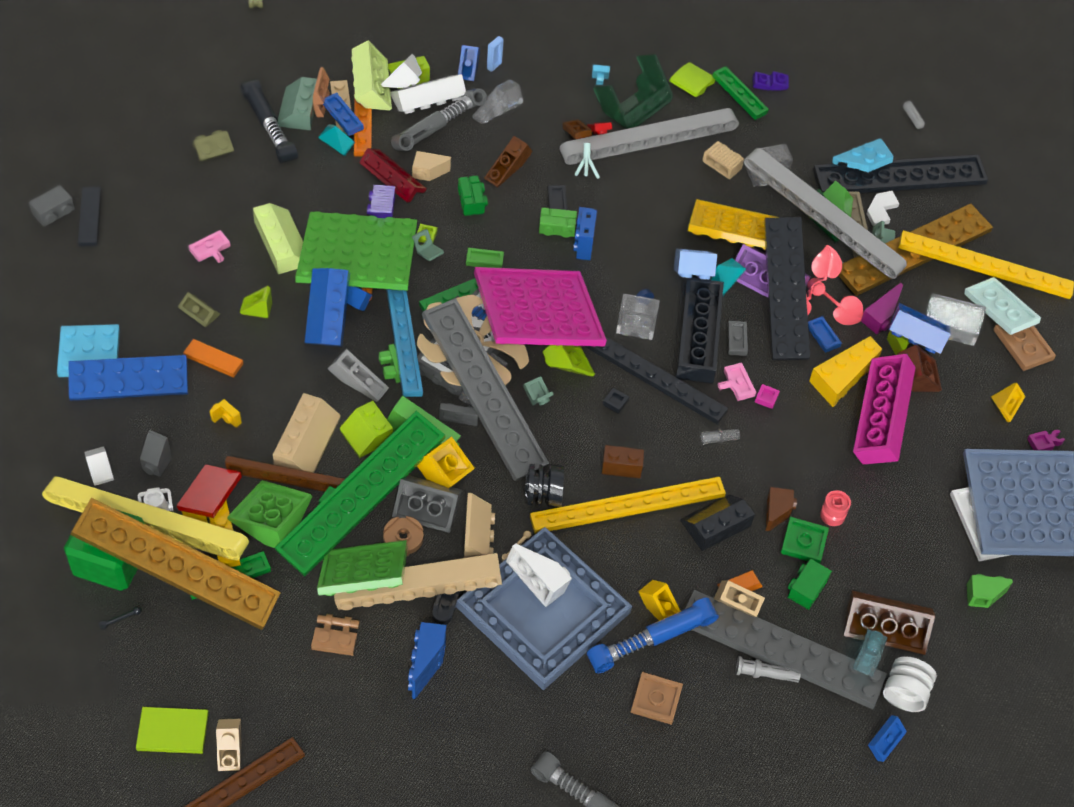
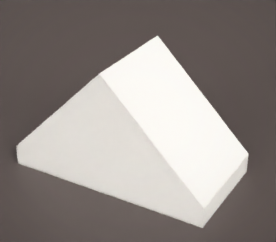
M104 446L84 452L94 486L114 480Z

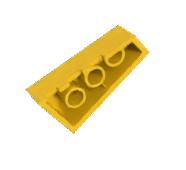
M870 336L813 368L809 382L834 407L841 397L843 398L847 391L870 370L872 358H879L882 348Z

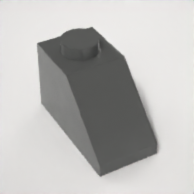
M150 430L146 437L140 461L144 472L160 477L172 460L168 437Z

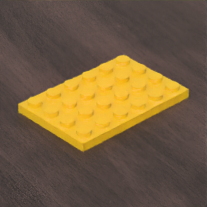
M696 199L688 231L695 235L704 234L713 239L722 238L731 243L740 242L749 247L758 246L766 250L764 219L779 217Z

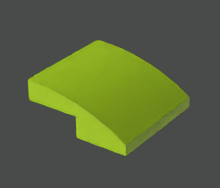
M689 62L681 67L670 78L669 82L698 97L704 94L706 87L715 83V79L711 74Z

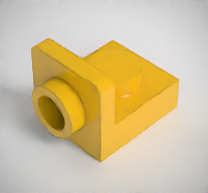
M225 399L220 403H216L209 411L211 420L214 423L220 418H223L228 424L231 423L234 427H238L242 423L240 412Z

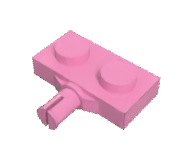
M219 230L189 245V251L198 262L214 256L217 262L220 263V260L221 262L224 260L220 251L230 247V241Z
M742 363L724 367L723 372L727 381L718 382L719 390L731 388L738 401L755 397L756 391Z

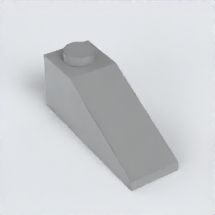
M347 349L328 367V370L341 382L376 402L379 401L389 388Z

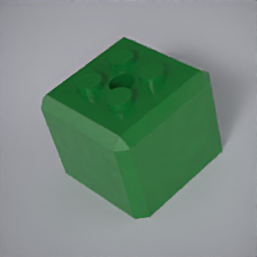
M119 511L144 524L141 517ZM70 535L64 546L73 576L122 591L129 587L138 568Z

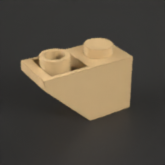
M219 719L216 728L218 771L240 770L241 719Z

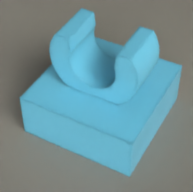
M593 65L592 78H597L596 85H603L604 79H608L610 66Z

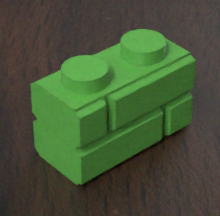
M542 208L539 233L547 236L574 237L577 211Z

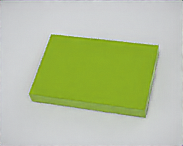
M142 707L136 750L203 754L209 715L208 710Z

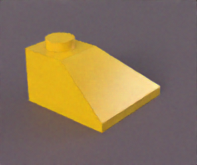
M450 437L424 456L422 462L417 466L427 480L447 488L453 486L475 469L453 437Z

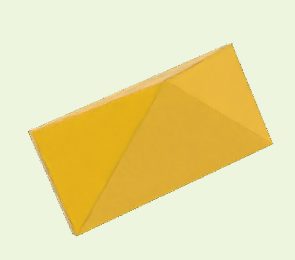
M1013 383L991 396L1006 421L1011 422L1025 395L1018 383Z

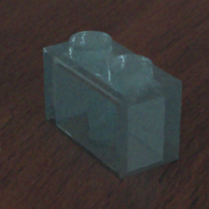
M868 629L859 648L853 669L873 677L888 637L878 631Z

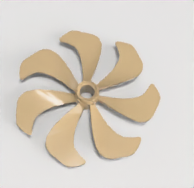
M475 295L456 298L473 327L471 319L472 310L476 306L483 304L482 299ZM441 302L428 305L426 310L440 305ZM488 317L485 318L480 331L474 330L483 346L494 348L510 355L518 364L519 369H523L528 364L529 357L525 345L496 344L495 341L484 342V336L492 331ZM423 334L419 335L417 346L429 361L441 363L447 360L438 344L429 342ZM488 354L506 386L511 380L510 371ZM441 371L440 374L447 383L461 386L454 372Z

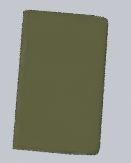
M187 292L178 308L204 327H207L220 315L218 311L190 292Z

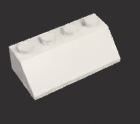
M462 74L402 88L390 93L398 111H404L405 114L415 112L414 108L420 107L423 110L430 108V104L433 103L442 105L451 98L452 101L459 100L465 94L466 89Z

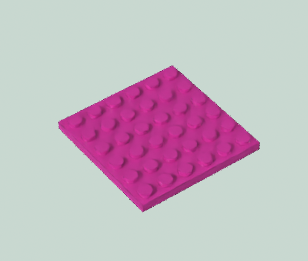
M475 267L474 275L496 344L593 347L606 345V337L580 271Z

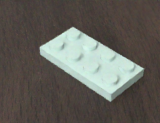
M995 277L965 288L964 294L1010 335L1040 323L1041 317Z

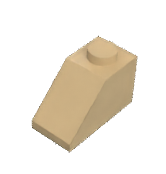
M417 151L412 166V177L431 181L451 170V157Z

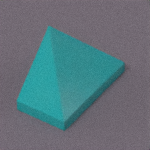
M328 124L318 137L343 156L347 154L355 143L337 126Z
M731 258L717 266L715 276L711 280L724 282V296L746 271V268Z

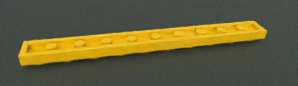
M904 230L901 233L898 247L900 249L1070 299L1073 295L1074 281Z
M715 477L530 513V520L534 533L537 534L544 527L549 531L722 498L725 497L726 492L721 478Z

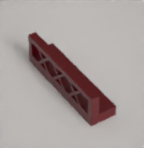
M367 148L359 162L385 185L395 186V193L406 202H411L416 192L424 193L427 189L379 149Z

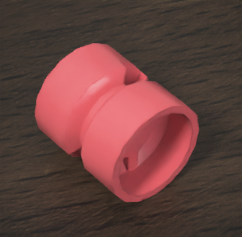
M838 490L827 494L820 511V517L825 524L839 526L844 522L851 506L849 496Z

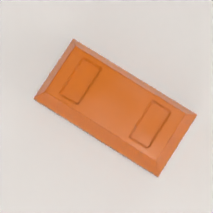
M753 570L728 580L750 591L762 587Z

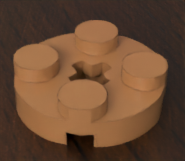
M406 516V518L400 519L395 517L384 527V543L407 540V556H409L411 553L416 552L423 543L424 533L422 525L412 517ZM408 533L405 539L400 538L399 534Z

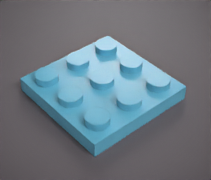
M119 324L61 326L57 366L58 377H69L68 361L117 359L120 335Z

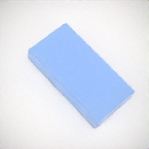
M500 36L488 44L487 69L491 72L502 64L503 38Z

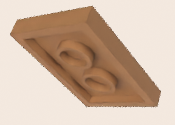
M995 325L993 329L1023 371L1052 361L1056 357L1034 326L1012 335L1008 334L1000 325Z

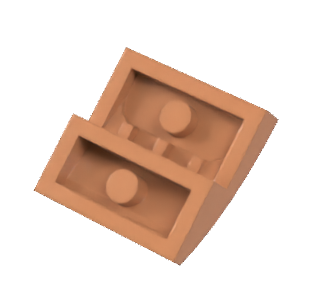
M321 67L313 93V107L317 118L324 117L326 108L323 104L325 98L330 93L328 90L330 79L324 67Z

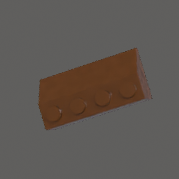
M852 591L847 608L844 636L925 655L935 614L931 608Z

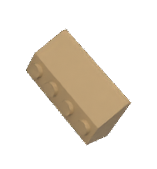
M303 393L273 453L274 465L314 473L341 415L323 399Z

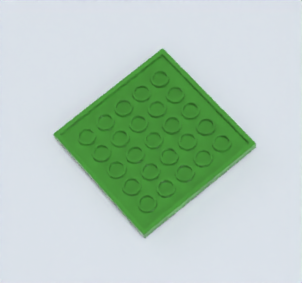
M319 211L310 212L295 276L296 282L311 283L312 269L333 268L349 270V286L408 291L414 250L412 236L416 234L417 220L393 217L377 218L372 215L322 213Z

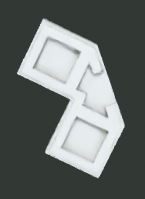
M893 191L876 194L866 213L872 226L880 221H884V225L890 223L886 210L899 206Z

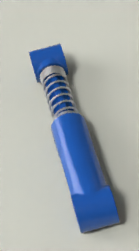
M707 597L693 603L691 607L647 626L643 633L639 632V635L634 634V637H629L628 640L624 639L623 642H618L617 645L613 644L608 647L605 644H599L588 650L587 656L596 673H603L614 666V661L619 660V657L623 658L625 654L634 653V650L639 651V648H644L645 645L650 646L653 644V646H656L698 626H708L714 623L719 616L710 599Z

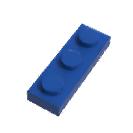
M338 93L325 98L324 107L348 136L364 129L363 123Z

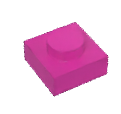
M762 384L755 403L773 409L780 391Z

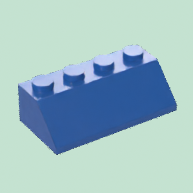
M333 268L312 269L305 334L306 344L343 346L350 280L349 270Z

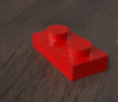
M612 122L587 124V127L593 131V134H606L607 130L612 129Z

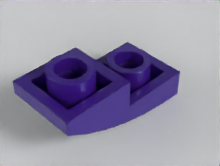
M755 71L753 74V88L786 90L789 88L788 75L775 71L771 75Z

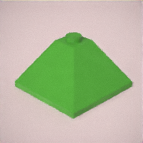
M262 480L227 518L264 545L275 548L300 524L312 495Z

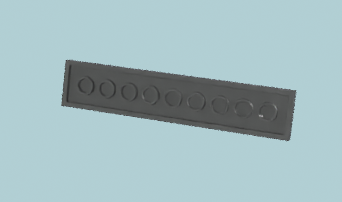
M452 299L423 311L421 315L513 480L516 481L525 477L529 464H535V471L539 470L540 464L543 465V468L546 467L549 463L457 299Z
M694 590L685 609L691 607L697 600L707 597L710 599L719 618L714 623L704 627L698 626L692 629L693 631L770 665L792 670L801 674L800 678L874 709L887 673L761 618L752 617Z

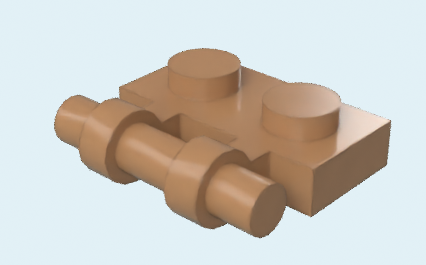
M326 614V616L318 615L317 623L325 625L324 628L315 627L311 649L353 656L357 633L350 632V628L359 629L360 621L352 620V617L346 616L345 618L333 617L332 614ZM332 625L343 627V631L332 630Z

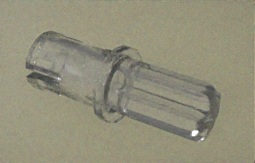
M718 429L717 431L701 432L702 444L718 442L722 444L723 441L740 439L738 429L724 431Z

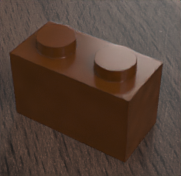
M605 445L602 474L641 478L644 450Z

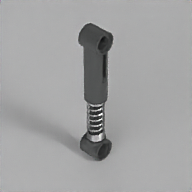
M479 88L467 90L464 97L449 105L448 108L436 111L402 133L395 134L391 139L393 149L396 151L411 150L415 144L446 126L448 120L451 121V118L462 114V111L465 112L466 109L469 110L475 106L483 105L487 100L485 91ZM402 138H403V140H404V145H403V146H402V144H401Z
M544 751L530 769L538 780L544 783L551 781L555 785H560L561 789L564 788L565 792H570V796L574 795L575 799H579L580 803H583L586 807H620L599 791L595 793L594 790H588V786L584 787L583 783L580 784L578 782V779L574 780L573 776L570 777L568 773H564L565 771L560 768L559 760L549 752Z

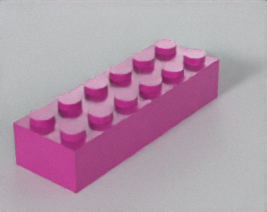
M907 354L872 358L853 450L863 465L899 461L916 368Z

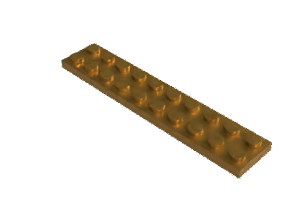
M969 204L910 233L960 247L991 232L993 226L972 204ZM900 237L885 243L907 262V266L899 275L933 260V258L898 248ZM860 255L842 263V270L838 275L855 296L892 279Z
M92 497L70 534L261 630L264 628L281 593Z

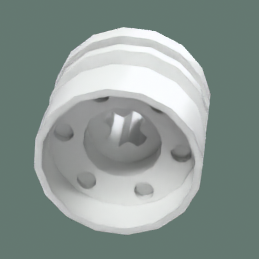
M899 657L893 663L883 695L889 703L897 708L910 712L923 711L927 706L930 691L937 677L936 671L926 662L917 658Z

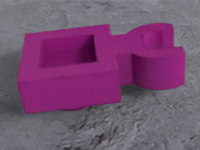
M1054 430L1050 435H1048L1047 431L1031 434L1027 438L1033 450L1041 451L1053 450L1055 446H1060L1065 441L1064 438H1056L1060 430Z

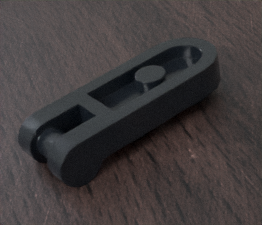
M457 591L454 594L444 593L437 595L432 610V617L436 623L445 625L452 620L461 591Z

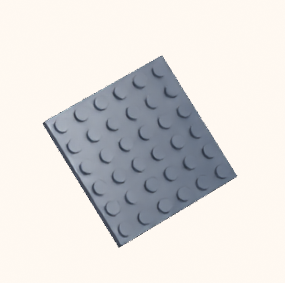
M964 450L963 456L981 554L1074 556V451Z

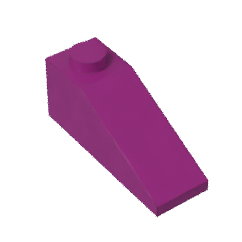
M902 283L898 284L864 310L861 322L875 334L880 333L882 330L886 331L889 328L903 287Z

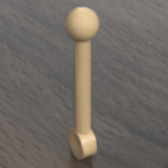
M525 531L523 533L524 536L516 544L521 545L526 538H530L531 532ZM510 551L502 555V561L507 559Z

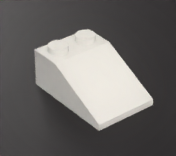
M518 544L512 546L506 559L509 566L545 607L564 594L572 579L569 571L558 562Z

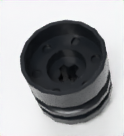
M529 464L525 480V495L528 506L533 505V497H537V506L541 505L543 497L547 498L548 507L562 506L564 466L550 465L548 474H544L542 464L539 465V473H535V464Z

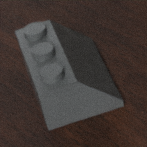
M407 475L400 481L392 517H399V519L406 518V516L412 517L419 521L422 526L450 533L459 509L463 490L454 487L447 488L429 480Z

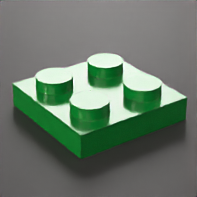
M790 517L781 554L805 561L812 559L820 564L829 527Z

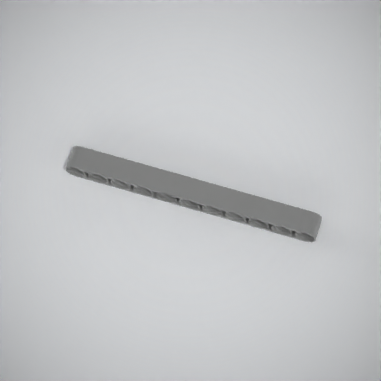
M725 108L567 141L559 149L565 163L571 165L581 163L584 143H591L590 159L595 160L732 131L738 127L739 122L733 110Z
M756 148L744 159V164L749 170L889 278L895 279L907 266V262L902 256L761 148Z

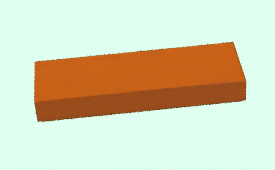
M195 339L191 341L183 352L187 358L233 378L243 365L242 359Z

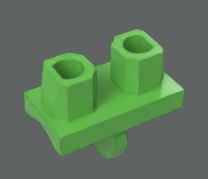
M394 344L388 345V350L379 352V362L381 365L390 363V366L383 367L384 378H394L395 382L399 383L401 381Z

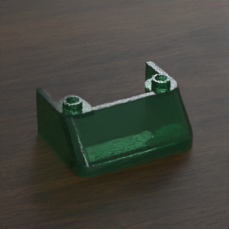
M656 54L637 56L643 71L636 79L639 91L621 104L612 85L593 87L603 112L625 129L639 126L672 100L671 88Z

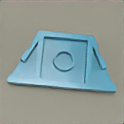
M877 139L834 156L832 163L837 165L839 162L848 163L847 167L870 172L892 163L893 155L883 140Z

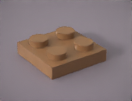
M642 672L631 713L672 725L683 684Z

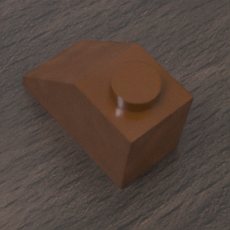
M770 487L767 496L765 531L772 530L788 519L792 510L796 509L797 498H794V490Z

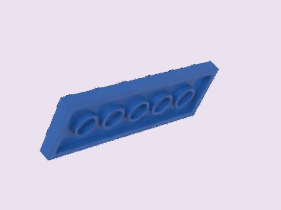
M186 355L68 361L70 400L188 394Z

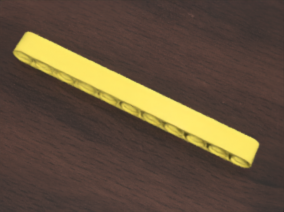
M53 477L42 492L43 497L47 501L82 513L92 497L113 509L141 517L145 525L187 546L231 560H239L249 544L248 538L241 533L61 477Z

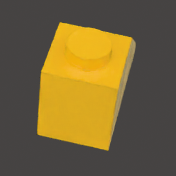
M652 580L638 591L646 608L659 621L680 612L667 583Z

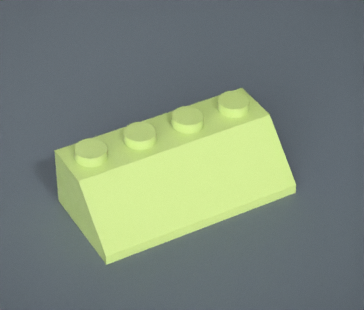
M368 40L352 49L354 97L365 108L391 110L390 87H383L381 85L389 77L388 61Z
M271 203L254 207V222L277 273L282 274L297 269L303 240L289 210Z

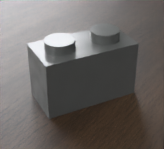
M61 185L29 201L33 216L43 226L53 223L55 220L75 210L72 197Z

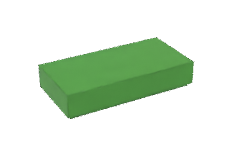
M468 248L466 266L502 268L504 252Z

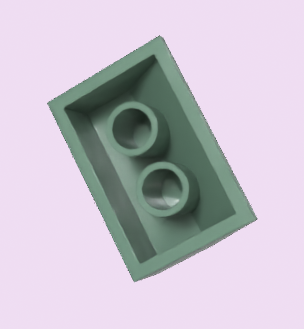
M301 77L286 87L277 121L279 127L311 130L315 115L313 93L317 79Z

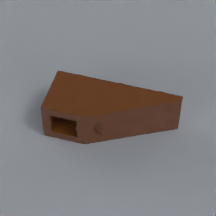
M514 136L484 179L499 187L523 166L533 151L528 144Z

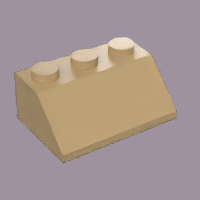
M468 493L464 558L493 554V548H489L490 542H494V530H490V525L495 524V513H491V504L472 493Z

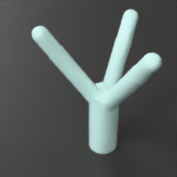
M584 143L583 159L575 172V176H578L584 164V176H588L589 163L596 178L599 179L600 176L590 159L591 143Z

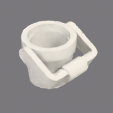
M167 488L147 489L146 492L138 494V502L142 503L141 497L144 496L145 504L173 511L171 491ZM163 493H168L169 504L166 501Z

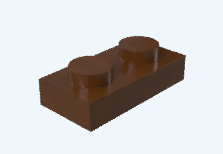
M579 119L563 122V129L576 140L592 136L591 129Z

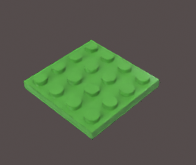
M407 540L332 549L324 556L317 586L318 595L332 596L341 592L354 593L357 590L365 589L373 591L381 587L395 588L403 585L408 549Z

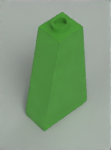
M404 396L401 397L387 418L395 432L417 410L445 434V439L439 445L450 437H453L458 446L460 445L457 441L461 435Z

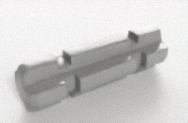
M911 101L905 102L903 108L917 129L923 128L925 122Z

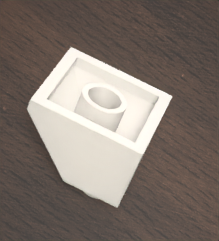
M411 54L381 85L393 88H407L410 85H416L420 81L418 77L422 74V71L415 56Z

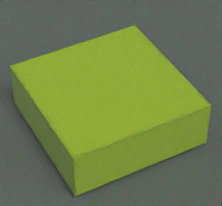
M420 224L417 233L427 229L432 243H434L438 227ZM421 236L418 242L425 243L426 236Z

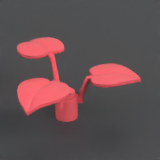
M826 245L816 255L811 265L812 272L818 278L810 279L807 284L809 289L807 291L808 297L806 294L807 315H809L812 307L809 302L812 293L816 296L824 294L838 306L833 311V316L837 322L843 325L857 324L863 316L862 302L855 296H846L838 303L825 291V285L821 282L827 280V277L836 278L842 270L840 256L831 246Z

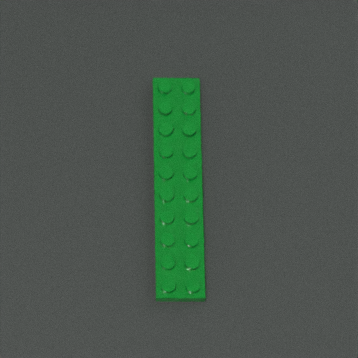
M416 410L275 547V550L305 577L324 556L344 539L400 483L401 479H404L422 462L424 456L433 451L445 439V434Z

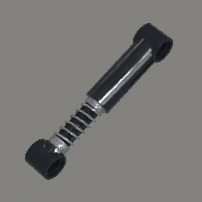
M255 78L240 83L244 98L249 101L262 127L266 128L271 140L275 144V151L279 162L282 164L298 159L297 149L293 142H288L279 127L278 119L262 92L259 80Z

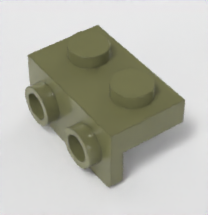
M222 130L213 132L211 136H198L192 144L193 148L196 149L200 162L234 152L228 132H222Z

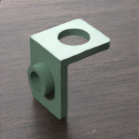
M880 221L873 226L872 234L883 243L894 240L895 231L884 228L885 222Z
M427 229L412 236L417 254L431 261L444 253L441 248L432 243ZM423 235L426 236V242L423 245H419V238Z

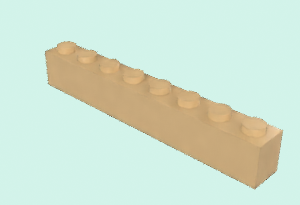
M498 554L405 567L403 585L395 588L381 587L373 591L365 589L357 590L354 593H336L334 595L335 603L338 610H350L353 607H370L379 603L390 604L399 600L410 601L418 597L430 598L438 594H454L457 591L464 590L474 591L477 588L483 587L494 588L497 585H502Z

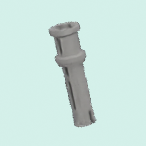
M738 656L736 662V675H752L753 678H759L760 676L796 683H799L801 674L781 666L764 664L758 659L752 661Z

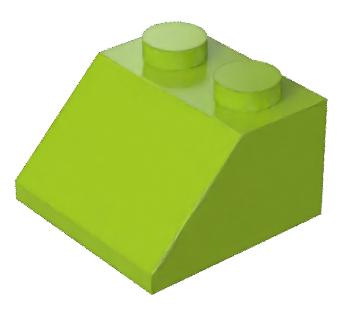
M371 401L355 409L340 427V431L358 457L361 458L376 450L393 433V427L374 401Z

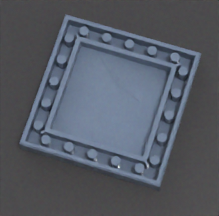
M546 527L541 529L522 547L558 562L569 571L572 579L564 594L545 607L505 559L499 564L502 585H497L494 588L483 587L477 588L474 591H467L457 599L456 608L543 691L627 617L632 609V605Z

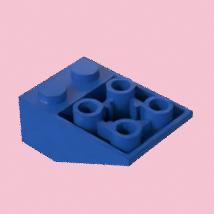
M421 622L420 630L415 632V649L412 651V668L409 670L408 690L412 691V699H416L443 664L446 646V625Z

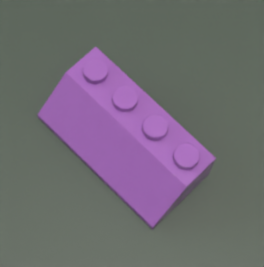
M743 244L735 261L746 268V271L739 277L737 282L768 297L766 253L755 247ZM805 274L806 285L811 277L807 274Z

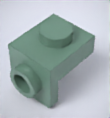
M541 376L523 385L532 405L539 403L542 406L550 402L549 398L554 395L553 392L549 393Z

